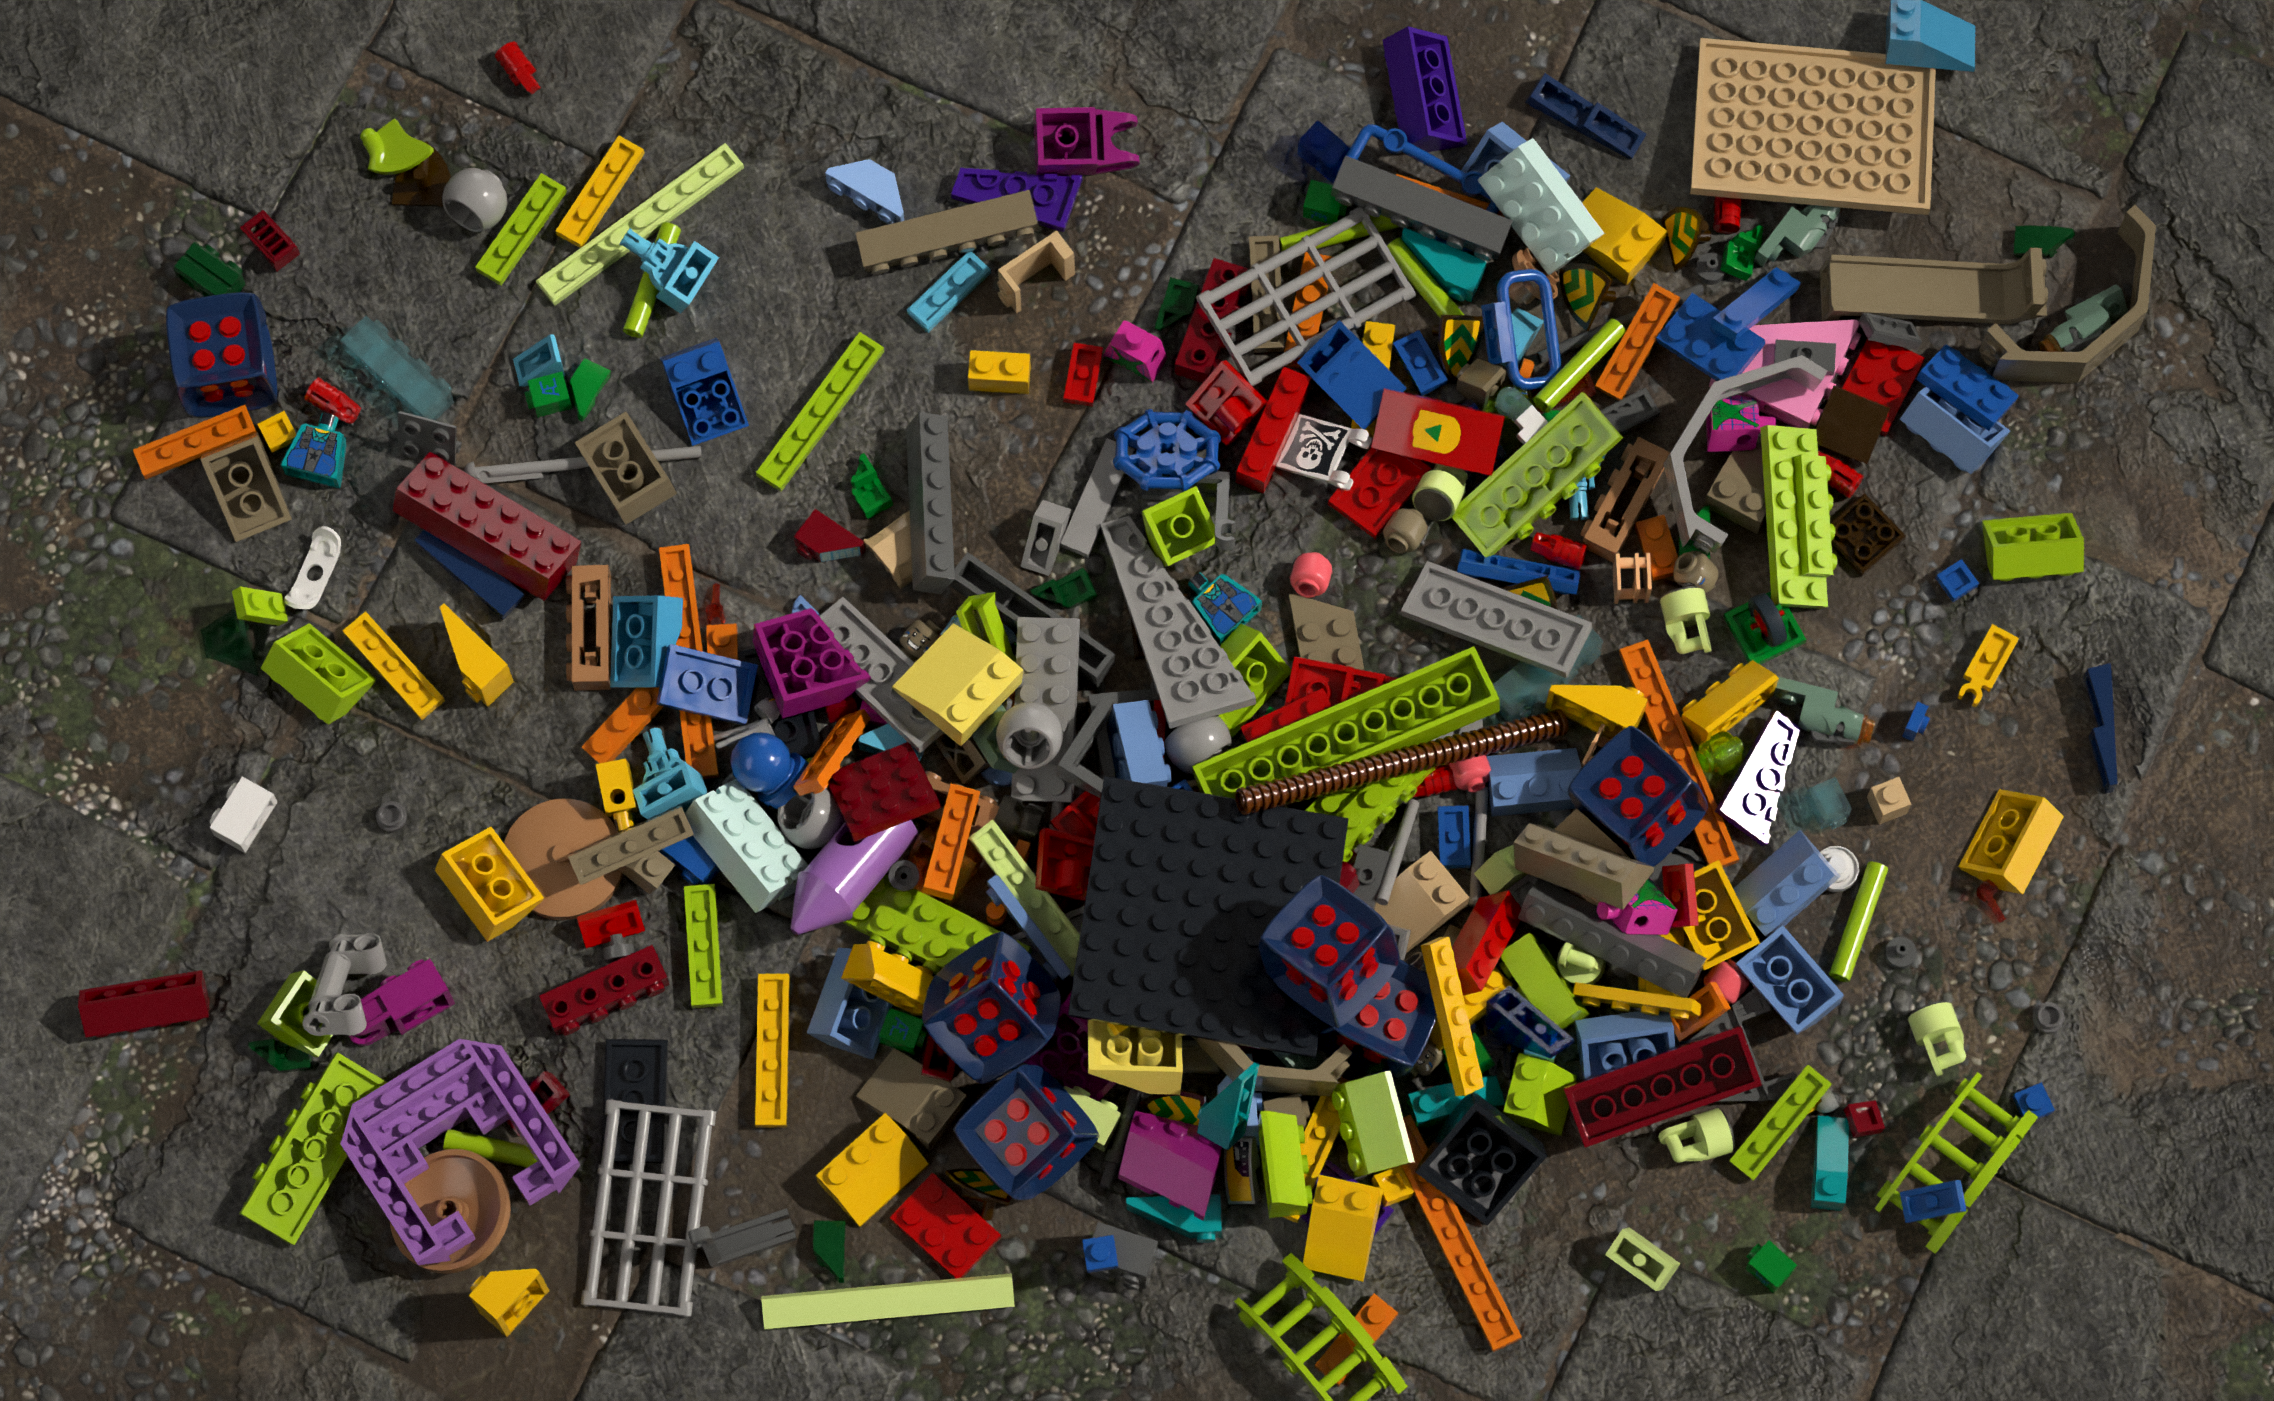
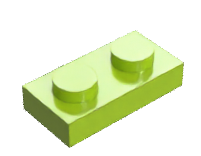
M241 586L232 591L238 619L277 626L288 622L282 593Z

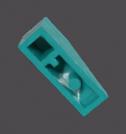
M1404 228L1402 241L1443 290L1454 300L1472 302L1485 274L1487 261Z
M1254 1062L1211 1102H1206L1202 1105L1197 1115L1199 1119L1198 1134L1226 1150H1229L1245 1135L1259 1064Z
M1497 1076L1483 1077L1484 1087L1474 1092L1495 1108L1505 1106ZM1448 1083L1408 1094L1407 1104L1418 1130L1445 1123L1451 1112L1465 1096H1455L1453 1083Z
M1817 1116L1810 1208L1842 1211L1846 1204L1849 1124L1847 1118Z
M1220 1194L1210 1196L1203 1221L1194 1217V1211L1184 1206L1178 1209L1170 1205L1169 1199L1164 1196L1126 1198L1128 1211L1190 1239L1197 1238L1199 1243H1211L1216 1241L1215 1238H1221Z

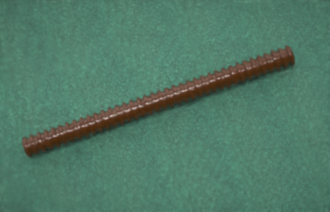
M1555 709L1553 712L1539 713L1536 716L1531 715L1528 718L1522 717L1519 720L1514 719L1511 722L1506 721L1503 724L1498 723L1494 726L1490 725L1486 728L1471 730L1469 733L1462 732L1460 735L1454 734L1452 737L1446 736L1443 739L1438 738L1435 741L1422 742L1418 746L1415 744L1410 747L1405 746L1401 750L1394 749L1392 752L1386 751L1384 754L1377 753L1375 756L1369 755L1366 758L1361 757L1358 760L1345 761L1341 765L1334 764L1332 767L1325 766L1323 769L1317 768L1315 771L1309 770L1298 775L1292 774L1289 778L1284 776L1280 780L1273 779L1271 782L1265 781L1263 784L1256 783L1254 786L1240 787L1236 790L1235 801L1239 811L1243 815H1248L1250 812H1258L1259 809L1264 811L1268 807L1272 809L1276 806H1283L1285 803L1292 804L1294 801L1308 800L1311 796L1316 798L1320 794L1327 795L1328 793H1335L1337 790L1344 791L1346 788L1352 789L1354 786L1360 787L1363 784L1376 783L1380 779L1387 780L1389 777L1396 778L1397 775L1404 776L1406 773L1412 774L1415 771L1420 772L1423 769L1436 768L1440 764L1447 765L1448 763H1455L1457 760L1472 759L1474 755L1480 757L1491 752L1496 753L1499 750L1512 749L1516 745L1523 746L1524 744H1531L1533 741L1540 742L1541 740L1556 738L1558 735L1564 736L1568 731V720L1561 709Z

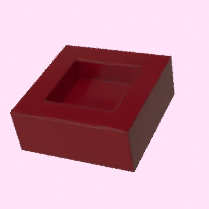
M1876 1100L1848 1104L1844 1108L1853 1138L1879 1134L1885 1129Z

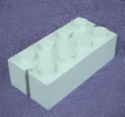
M1534 138L1518 146L1503 158L1500 163L1496 164L1478 179V182L1505 218L1512 220L1511 226L1548 275L1565 266L1605 234Z
M736 779L720 786L716 792L713 790L692 802L685 815L694 833V838L755 913L774 904L777 899L780 901L795 893L797 875L799 872L804 871L808 864L748 790L741 786Z

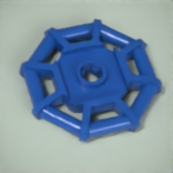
M1152 409L1145 410L1142 416L1127 426L1117 428L1114 433L1116 452L1113 465L1115 469L1125 472L1139 483L1141 489L1145 491L1152 488L1179 489L1184 492L1207 475L1215 474L1220 468V463L1218 462L1220 434L1215 430L1209 429L1193 416V412L1188 410L1180 413L1153 412ZM1147 426L1150 429L1140 437L1134 435ZM1187 429L1193 430L1200 438L1195 439L1186 432ZM1128 446L1136 448L1137 453L1128 455ZM1206 449L1205 458L1197 456V451ZM1164 450H1169V451H1172V454H1170V453H1168V452H1165V453H1161V452L1164 451ZM1137 466H1139L1141 469H1143L1146 473H1144V472L1141 471L1139 468H1137ZM1162 474H1170V477H1162Z

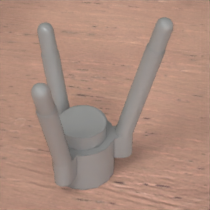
M764 718L745 726L715 734L714 741L727 738L716 743V748L720 749L736 743L741 738L753 733L764 732L774 736L775 733L768 720ZM733 773L722 781L723 785L735 779Z

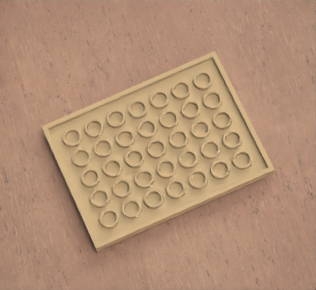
M1700 38L1690 194L1929 215L1936 68L1886 64V54Z

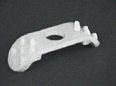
M321 526L313 532L310 550L294 586L284 597L286 605L294 609L307 610L313 608L319 602L341 549V539L333 529ZM313 566L323 568V575L317 581H311L307 578L308 570Z

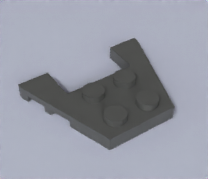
M1753 988L1732 1005L1731 1009L1687 1042L1690 1043L1738 1025L1742 1027L1762 1085L1713 1103L1778 1101L1797 1078L1795 1071L1767 1082L1762 1077L1742 1025L1743 1021L1771 1011L1769 1003L1756 988Z

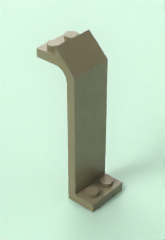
M2030 248L2020 260L2006 264L1831 254L1820 268L1822 321H1838L1841 316H1861L1863 313H1871L1899 319L2013 324L2047 316L2046 260L2042 259V248Z

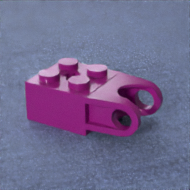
M1095 107L1036 108L1034 115L1036 175H1045V173L1057 175H1095L1127 170L1140 164L1139 155L1119 150L1111 141V137L1115 133L1136 127L1138 123L1137 116L1125 112L1095 109ZM1061 139H1068V143L1070 144L1066 145L1061 143Z
M430 958L426 961L421 959L412 963L407 968L408 971L398 977L393 975L386 978L380 983L381 987L361 999L367 1026L361 1033L349 1036L354 1044L367 1046L397 1030L403 1035L455 1004L449 989ZM371 1032V1034L367 1038L360 1039L356 1037L366 1035L367 1033Z

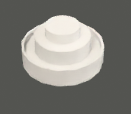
M1830 846L1823 849L1820 853L1841 876L1826 890L1842 892L1850 888L1856 881L1859 873V864L1855 855L1847 848L1841 846Z

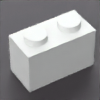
M242 776L238 783H233L226 795L227 801L222 809L218 808L213 813L210 819V830L215 837L246 853L278 802L273 793Z

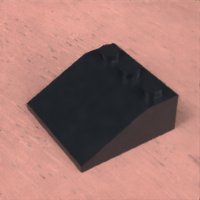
M1472 1092L1466 1095L1451 1112L1415 1169V1172L1488 1226L1545 1160L1547 1154L1541 1141L1477 1093Z

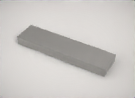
M1106 439L1060 543V547L1087 558L1101 530L1100 524L1104 523L1125 475V472L1115 469L1113 465L1116 441ZM1128 447V455H1133L1135 449Z

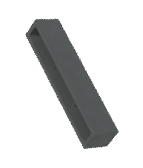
M1346 155L1331 191V196L1335 197V200L1342 205L1352 206L1354 204L1362 207L1363 212L1370 216H1385L1390 218L1391 223L1402 228L1413 227L1418 229L1419 234L1430 239L1439 237L1446 240V244L1459 250L1467 248L1474 251L1475 256L1490 261L1491 258L1498 260L1512 224L1510 219Z
M919 412L906 427L913 590L942 594L955 579L948 419L944 415Z
M968 552L954 569L955 579L950 586L966 598L973 595L995 592V604L1001 621L1015 632H1017L1018 617L1062 618ZM1080 630L1078 675L1098 688L1115 666V654Z
M1538 878L1527 893L1518 919L1683 998H1687L1695 986L1707 959L1659 935L1625 934L1611 919H1600L1597 914L1596 905Z

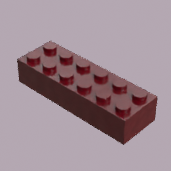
M429 452L396 488L393 512L543 601L572 570V566L577 564L581 546L580 540L432 452Z
M1738 1025L1563 1088L1584 1147L1586 1148L1759 1087L1762 1083L1742 1027Z

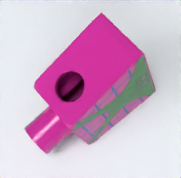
M1125 320L1120 325L1103 355L1104 358L1151 383L1154 382L1167 360L1162 341L1158 337Z
M1735 395L1715 403L1706 418L1707 451L1753 450L1756 447L1758 435L1761 434L1760 427L1766 425L1776 426V418L1759 416L1758 401L1755 398Z
M1650 878L1646 880L1623 910L1605 902H1599L1597 905L1599 918L1602 920L1611 919L1625 934L1666 935L1670 931L1677 912V908Z

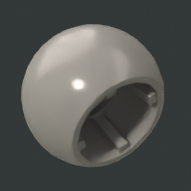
M465 168L455 173L449 179L443 191L442 201L445 211L456 223L470 231L482 232L494 227L503 217L507 207V194L500 179L492 172L485 169Z
M1024 702L1014 705L1001 717L996 729V741L1001 754L1009 763L1023 769H1036L1045 766L1056 757L1063 742V730L1058 717L1051 709L1039 703Z
M1218 715L1178 726L1165 739V749L1171 763L1180 771L1190 775H1194L1192 766L1224 753L1231 745L1229 728Z
M829 787L818 794L811 792L799 796L797 793L790 801L778 809V824L784 836L794 845L805 849L824 847L844 823V819Z

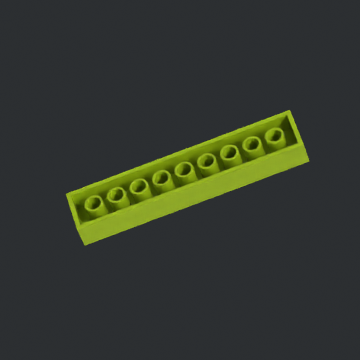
M1473 646L1192 766L1194 779L1201 793L1235 799L1236 790L1240 787L1254 786L1256 783L1263 784L1265 781L1271 782L1273 779L1280 780L1284 776L1289 778L1292 774L1298 775L1301 772L1315 771L1317 768L1323 769L1325 766L1332 767L1334 764L1341 765L1345 761L1350 762L1353 759L1358 760L1361 757L1366 758L1369 755L1375 756L1377 753L1384 754V752H1392L1394 749L1401 750L1405 746L1410 747L1414 744L1418 746L1419 743H1426L1499 712L1500 699Z

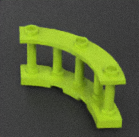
M1977 1072L1971 1081L1965 1078L1954 1092L1958 1095L1957 1099L1935 1127L1930 1124L1919 1137V1140L1923 1142L1893 1184L1887 1180L1878 1192L1877 1196L1881 1200L1874 1209L1880 1212L1887 1202L1890 1201L1903 1211L1900 1193L1897 1189L1909 1173L1926 1186L1943 1183L1917 1163L1930 1145L1971 1174L1969 1177L1974 1181L1967 1191L1963 1193L1965 1205L1970 1208L2004 1161L2007 1160L2032 1127L2038 1116L2028 1110L2021 1119L2018 1116L2012 1117L1974 1089L1982 1077L1981 1074ZM1967 1098L2006 1127L2005 1131L2009 1133L2007 1138L2005 1139L2001 1135L1998 1138L1960 1110L1959 1107ZM1950 1118L1991 1147L1989 1151L1994 1155L1986 1165L1981 1162L1977 1164L1938 1135ZM1967 1211L1948 1215L1944 1222L1939 1218L1937 1220L1932 1218L1918 1221L1929 1230L1928 1234L1932 1236L1925 1247L1936 1254Z
M1292 1253L1282 1260V1263L1288 1270L1285 1274L1286 1278L1250 1308L1239 1297L1234 1301L1241 1311L1238 1317L1248 1329L1254 1327L1285 1358L1282 1360V1363L1292 1375L1298 1373L1320 1401H1333L1326 1391L1361 1361H1368L1376 1372L1373 1374L1374 1378L1348 1401H1367L1381 1388L1386 1389L1388 1386L1399 1395L1408 1387L1386 1356L1384 1358L1381 1357L1372 1345L1375 1341L1349 1310L1326 1286L1322 1288L1312 1279L1315 1276L1314 1273ZM1301 1286L1307 1292V1298L1270 1328L1260 1316L1294 1287L1298 1289ZM1322 1306L1332 1317L1329 1320L1331 1324L1294 1354L1280 1337L1315 1307L1318 1309ZM1345 1332L1356 1345L1353 1347L1354 1352L1320 1381H1317L1303 1363L1338 1333L1342 1335Z

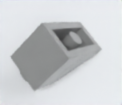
M1045 500L1041 502L1033 516L1020 567L1047 576L1050 575L1060 549V543L1066 532L1071 509Z

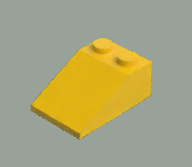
M1596 187L1582 204L1605 234L1584 249L1583 252L1627 286L1663 246L1667 230L1644 212Z
M442 604L440 610L463 676L461 682L466 687L465 692L476 703L481 700L488 707L514 683L508 664L448 606Z
M1551 685L1545 708L1551 711L1561 709L1568 719L1596 733L1601 724H1604L1603 736L1612 739L1628 726L1638 728L1648 699L1644 697L1641 691L1633 687H1627L1626 689L1622 686Z
M1319 1175L1312 1204L1303 1264L1313 1271L1364 1282L1384 1190L1378 1187Z

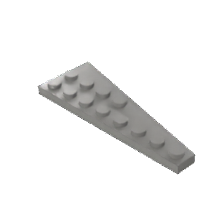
M1126 516L1100 524L1169 729L1255 705L1256 697L1254 692H1251L1243 681V676L1238 670L1236 671L1229 661L1224 649L1220 648L1212 637L1211 631L1190 601L1186 600L1179 590L1176 581L1167 573L1159 557L1155 556L1148 546L1147 540L1131 517Z

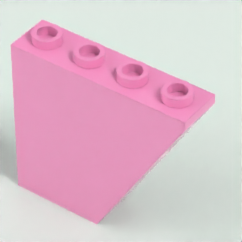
M1857 320L1754 325L1749 330L1765 339V345L1743 373L1774 364L1776 339L1836 343L1834 375H1825L1814 392L1792 379H1783L1738 395L1755 398L1758 401L1759 411L1775 417L1790 426L1807 429L1810 424L1816 426L1823 413V409L1819 407L1823 399L1828 400L1833 386H1836V384L1832 383L1836 373L1842 375L1848 364L1849 359L1845 358V355L1849 348L1855 350L1862 334L1857 332L1860 322ZM1712 378L1710 380L1709 387H1711L1712 384L1716 382Z

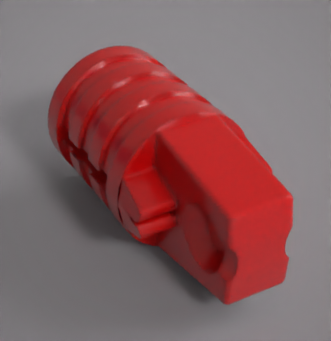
M509 42L496 52L495 59L504 68L515 86L521 83L530 94H534L541 88L532 75L536 72V69L528 61L517 42Z
M1715 197L1713 229L1722 234L1738 232L1740 230L1741 199Z
M319 377L312 382L305 394V401L312 403L313 406L318 407L323 412L337 416L339 420L349 424L355 422L361 411V407L344 392L339 391L336 387L324 382Z
M1818 451V456H1826V464L1831 467V478L1827 484L1833 489L1838 490L1841 494L1843 493L1847 498H1850L1859 487L1864 475L1851 469L1839 459Z
M1537 532L1533 538L1530 550L1545 556L1544 558L1552 562H1558L1561 565L1564 564L1567 567L1580 570L1588 545L1563 538L1560 535H1547Z
M1448 764L1437 767L1417 787V792L1413 797H1428L1433 794L1437 795L1442 792L1457 790L1451 767Z

